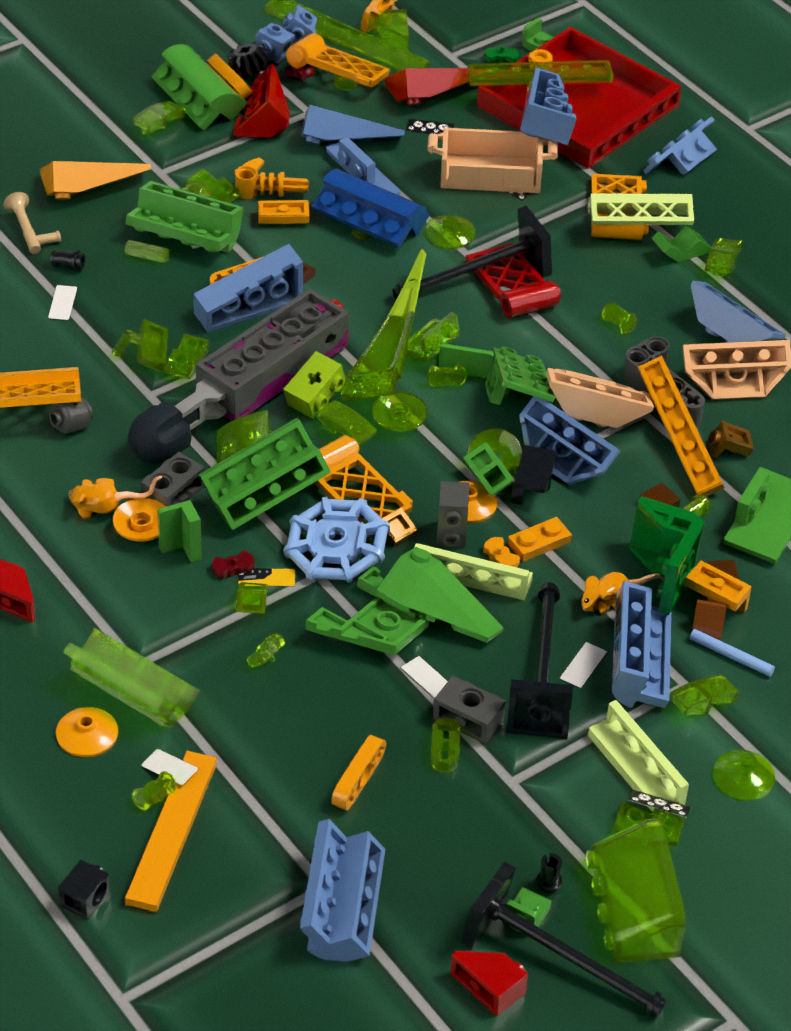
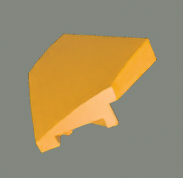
M372 0L363 13L360 30L369 33L394 11V2L397 0Z

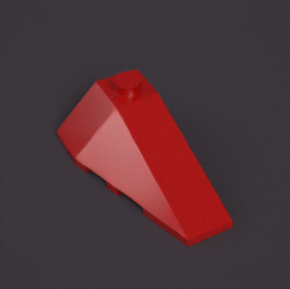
M271 64L255 79L251 87L253 93L249 96L247 104L242 109L244 115L243 117H238L235 121L234 134L237 137H273L277 132L280 134L289 126L290 111L276 67Z
M405 68L384 78V81L397 102H407V106L420 105L422 100L487 75V73H491V68Z

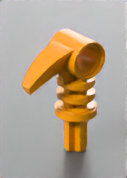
M261 158L250 160L235 170V194L240 199H253L257 196L258 190H260V195H264L265 191H269V195H273L274 191H278V196L284 197V192L307 193L309 189L308 179L285 178V172L278 173V177H274V173H269V177H265V172H261L258 175L259 169L264 165V160Z

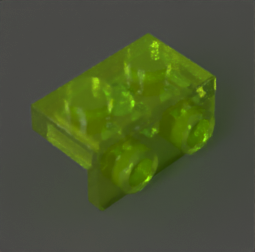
M450 312L442 320L433 318L401 345L403 355L429 362L440 352L442 343L450 344L460 335L457 314Z

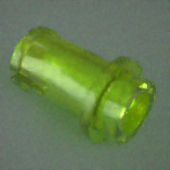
M703 494L694 495L691 497V502L682 507V509L697 513L698 516H704L708 514L711 503Z

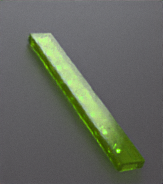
M271 0L265 5L266 13L281 20L289 12L292 13L297 5H300L317 17L315 25L316 34L394 70L430 68L429 60L292 0Z

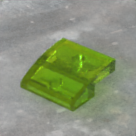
M268 410L240 417L217 430V464L270 434Z

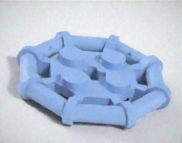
M327 496L322 497V501L299 515H293L289 520L291 525L287 545L283 549L285 557L292 559L306 574V578L311 581L315 579L346 580L347 583L353 582V578L376 563L381 564L385 559L384 548L387 533L390 531L389 522L383 520L367 505V500L362 498L358 500L328 499ZM324 513L322 515L323 519L319 520L318 522L316 521V519L313 520L314 518ZM363 516L369 523L364 524L362 521L360 523L357 519ZM307 531L306 539L300 540L301 532ZM336 534H340L342 539L334 541L330 538H335ZM368 535H375L373 545L366 543ZM310 551L314 558L312 562L302 553ZM360 554H363V555L366 556V557L362 558L361 560H359L358 562H356V561L358 560V557H359ZM324 563L341 564L342 568H326L322 566Z

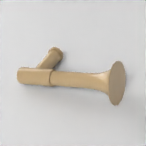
M23 192L12 193L6 197L3 205L7 211L15 212L30 253L38 254L41 251L40 245L61 242L59 231L36 235L25 212V208L29 204L28 195Z

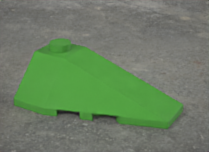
M418 547L399 557L376 590V596L402 611L409 613L411 608L427 614L426 620L434 623L436 620L448 622L452 625L453 630L486 643L501 634L504 629L440 560L431 556L428 551Z

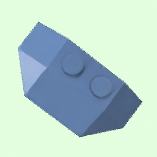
M693 281L691 283L698 322L706 326L705 331L716 337L721 336L726 340L725 343L778 341L784 339L786 334L708 283Z
M533 396L519 415L524 445L557 451L552 474L568 485L604 474L621 452L618 448L547 400Z

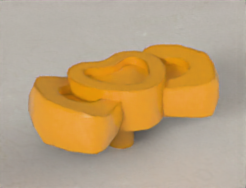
M493 537L485 542L483 552L489 555L490 560L508 566H519L520 556L510 553L509 548L504 546V539L502 537Z

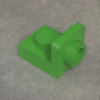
M536 18L524 26L522 31V47L534 51L554 38L541 31V19Z
M522 887L514 901L508 900L505 908L539 927L551 909V900Z

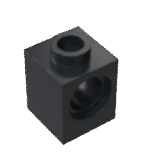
M80 859L58 887L60 907L88 920L110 893L108 873L96 864L91 865Z

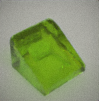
M241 582L237 589L236 611L265 613L269 585Z

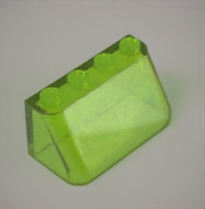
M660 818L646 819L593 843L591 850L586 852L588 870L594 871L595 877L592 878L594 896H599L601 903L598 904L600 923L606 924L607 930L604 931L606 950L612 951L614 963L679 957L685 930V911L662 820Z

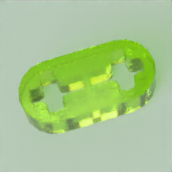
M444 717L436 720L433 724L431 765L438 772L447 773L455 770L459 763L460 725L453 718ZM443 731H449V739H443ZM442 751H448V759H442Z

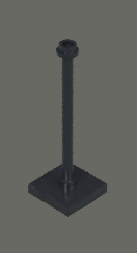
M527 205L518 208V243L422 279L419 292L523 251L542 277L551 275V235ZM402 283L396 284V287L392 288L395 300L403 288Z
M548 582L544 583L538 590V598L542 602L536 682L511 679L506 733L568 739L573 685L548 683L554 603L560 598V590L557 585Z
M504 861L471 906L461 943L473 949L492 921L499 919L647 1007L645 1014L648 1016L652 1014L658 1017L667 1001L661 997L662 994L657 991L654 996L505 908L516 868Z

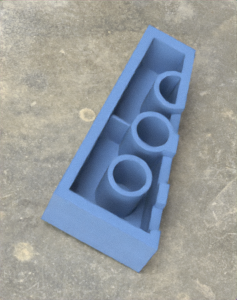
M535 68L527 94L520 131H523L530 137L539 136L568 145L577 118L575 114H572V105L567 103L568 95L563 92L564 85L559 74Z
M287 244L194 293V314L208 333L274 312L303 293V261L291 245Z

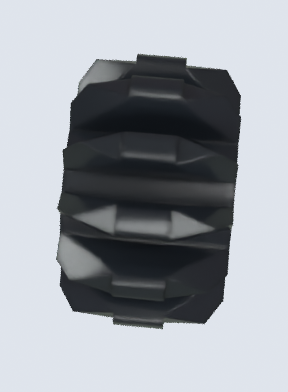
M252 42L237 46V49L231 50L227 56L229 67L242 79L260 75V72L265 71L269 65L268 54L261 43L256 44Z

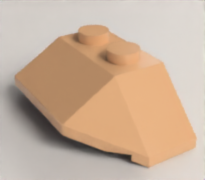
M790 340L687 344L682 346L685 373L711 400L765 398L791 368Z
M547 368L546 370L549 385L562 410L576 421L585 420L593 422L600 427L610 426L618 428L652 412L654 409L650 394L647 392L636 391L631 387L568 370Z

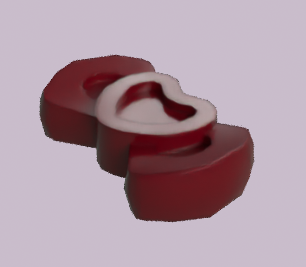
M309 65L301 68L288 66L284 70L286 77H300L301 82L306 81L305 78L311 77L316 73L315 67H310Z
M243 550L238 556H229L226 559L215 557L212 562V572L220 579L233 577L244 572H252L255 566L254 556Z

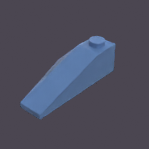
M310 105L305 112L301 137H305V141L308 143L320 145V142H339V140L346 137L351 141L402 138L405 130Z

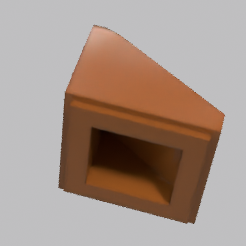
M697 599L692 631L696 629L713 638L721 639L727 604Z

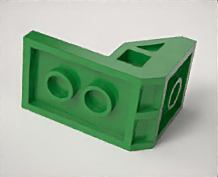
M641 496L637 504L629 550L652 574L659 573L665 576L664 582H661L659 585L656 599L660 600L658 612L669 615L685 587L686 576L695 567L704 521L697 513Z

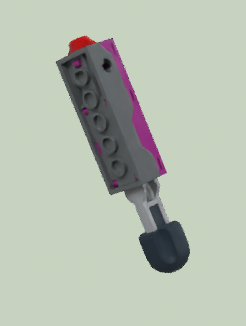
M309 288L196 364V392L175 406L163 401L158 405L151 406L132 421L127 436L132 452L142 461L158 464L188 448L192 439L191 430L203 421L219 419L224 415L234 423L238 422L283 391L285 386L315 351L330 358L348 346L349 312L344 309L339 301L334 299L328 300Z

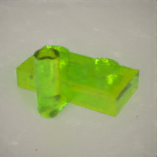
M144 319L139 326V334L126 330L112 349V354L120 357L129 343L132 342L138 345L137 362L161 372L166 366L168 329Z

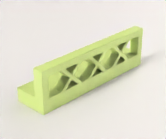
M591 193L588 202V214H591V224L693 225L694 223L692 194ZM597 212L611 213L609 216H597ZM625 214H634L635 216H626ZM677 215H687V217H678Z
M416 543L415 547L428 551L431 556L440 560L464 586L525 601L532 582L533 572Z
M617 700L608 704L606 720L589 727L588 737L633 790L685 805L689 786L688 782ZM647 806L658 820L672 814Z

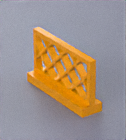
M78 367L0 373V408L81 402Z

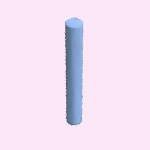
M694 629L690 635V640L768 677H771L775 670V666L699 630Z

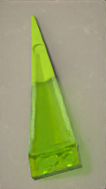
M423 248L420 250L410 274L382 326L359 360L348 372L340 394L345 402L393 395L396 382L402 377L426 258Z

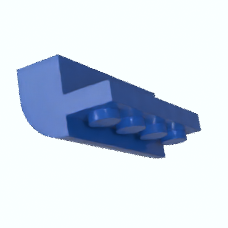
M339 169L330 171L322 181L325 186L312 205L314 211L398 248L401 247L408 233L417 237L429 217L424 206Z

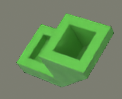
M687 225L673 240L659 231L652 237V240L659 248L677 262L710 253L712 250L700 234Z
M487 442L463 457L491 497L515 481Z

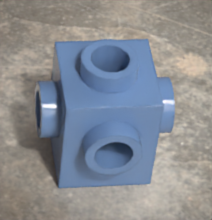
M297 5L292 13L289 12L282 21L283 29L295 35L293 44L308 34H316L315 25L317 17L300 5Z
M270 23L257 32L255 41L256 44L261 43L268 54V60L278 64L286 58L287 49L293 45L295 35L284 30L280 25Z

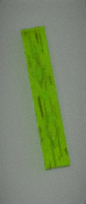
M609 60L467 64L470 86L531 84L536 67L559 74L562 83L613 81V72Z

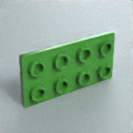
M501 347V349L493 348L494 361L485 382L489 402L500 405L502 398L508 397L510 389L554 402L555 395L549 385L546 369L541 359L532 355H527L526 357L517 355L516 351L508 347Z
M759 467L738 501L735 521L724 537L723 543L775 564L791 540V478Z

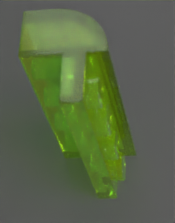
M96 628L93 629L83 648L69 642L63 653L73 658L70 662L72 666L69 670L165 728L175 725L188 712L200 692L199 689Z

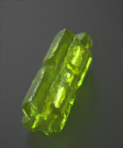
M129 240L125 246V254L142 259L147 257V260L166 263L169 258V249L151 244L148 247L146 243Z

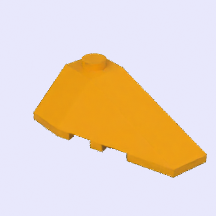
M52 161L40 168V175L47 195H55L57 200H68L73 195L144 173L151 169V164Z

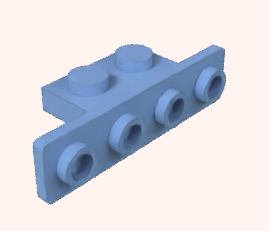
M711 116L705 122L703 119H700L691 127L692 132H689L687 129L676 138L677 143L673 140L662 149L663 154L656 152L647 160L649 165L643 170L644 173H649L669 158L684 176L717 149L702 131L714 121V118Z
M348 137L326 147V152L349 174L400 195V190L375 167L376 163Z

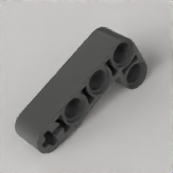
M651 337L628 349L625 354L623 377L639 391L649 393L637 367L660 356L663 357L667 365L669 342L663 337ZM669 369L695 426L698 427L703 418L705 398Z

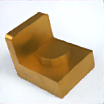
M721 421L717 428L712 430L708 436L707 442L711 457L718 458L724 449L747 457L754 450L750 431L725 421Z

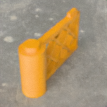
M315 33L308 34L297 41L286 52L288 63L295 68H301L306 64H310L372 88L389 76L390 72L389 68L326 46L323 38Z
M592 174L591 193L616 194L612 191L617 189L621 192L619 194L646 193L647 184L646 180L641 179V176ZM599 183H606L608 185L604 187ZM625 185H635V186H633V187H631V188H628V187L625 186ZM597 212V216H609L611 214ZM625 214L626 216H635L634 214ZM591 224V237L642 240L643 235L648 236L649 225Z
M343 435L319 448L331 473L314 483L329 499L344 500V496L381 501L380 508L370 507L381 518L396 511L383 509L384 502L396 503L406 514L412 512L413 501L403 491L398 492L358 453L359 445L355 439ZM358 465L365 472V475L348 474V470ZM331 479L342 480L343 487H331L327 481ZM346 481L363 483L362 491L346 489ZM366 484L378 485L383 491L382 493L365 491ZM360 516L357 519L360 523L362 521L364 524H366V522L362 519V516Z

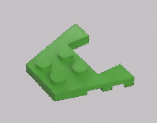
M372 566L358 578L357 587L375 596L374 600L349 620H345L321 607L306 620L305 629L396 655L429 626V621L426 620L427 614L411 608L409 613L376 596V590L384 579L381 577V571L377 567Z

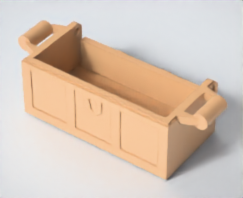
M444 128L443 133H433L428 136V152L442 155L440 187L442 189L539 194L543 160H555L558 157V143L556 141L539 136L530 137L524 132ZM438 140H443V148H438ZM543 145H548V154L543 153Z

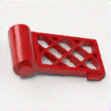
M513 243L466 255V262L513 245ZM524 251L513 255L511 258L495 262L507 265L506 268L494 266L495 263L474 270L477 276L499 300L502 311L508 319L556 306L561 298L559 286L551 280L545 281L525 258L526 253ZM512 267H518V268H523L524 270H523V271H518V270H513V269H511V268H512ZM489 273L498 274L501 276L500 278L489 276ZM506 277L518 278V280H507ZM524 280H527V281H532V282H535V283L527 284V283H523V281H524ZM502 286L512 289L502 292L500 287Z

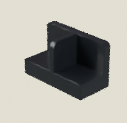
M528 445L524 446L514 478L515 481L513 482L511 503L522 505L527 490L546 493L550 489L557 451Z

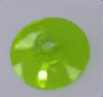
M441 215L431 219L426 224L425 236L431 244L437 247L459 249L469 245L474 240L475 227L464 217Z
M395 391L380 396L374 402L372 415L374 420L385 429L399 432L410 431L424 423L427 417V406L421 398L412 393Z
M497 428L488 429L476 435L468 446L467 454L487 442L495 455L501 456V462L511 476H513L517 472L522 456V449L516 437L506 430Z
M733 750L721 755L716 760L713 767V779L720 791L727 796L741 801H753L761 799L770 793L775 783V771L770 762L763 756L748 750Z

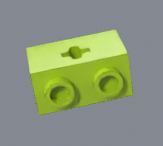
M315 351L283 389L287 405L314 419L320 411L326 408L331 397L343 388L346 379L342 364Z

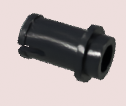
M52 250L50 257L52 266L71 267L74 271L83 269L85 266V254L79 250L74 252Z
M549 853L548 862L547 855L542 857L541 871L536 879L537 885L545 893H553L562 885V876L560 875L562 859L556 854Z

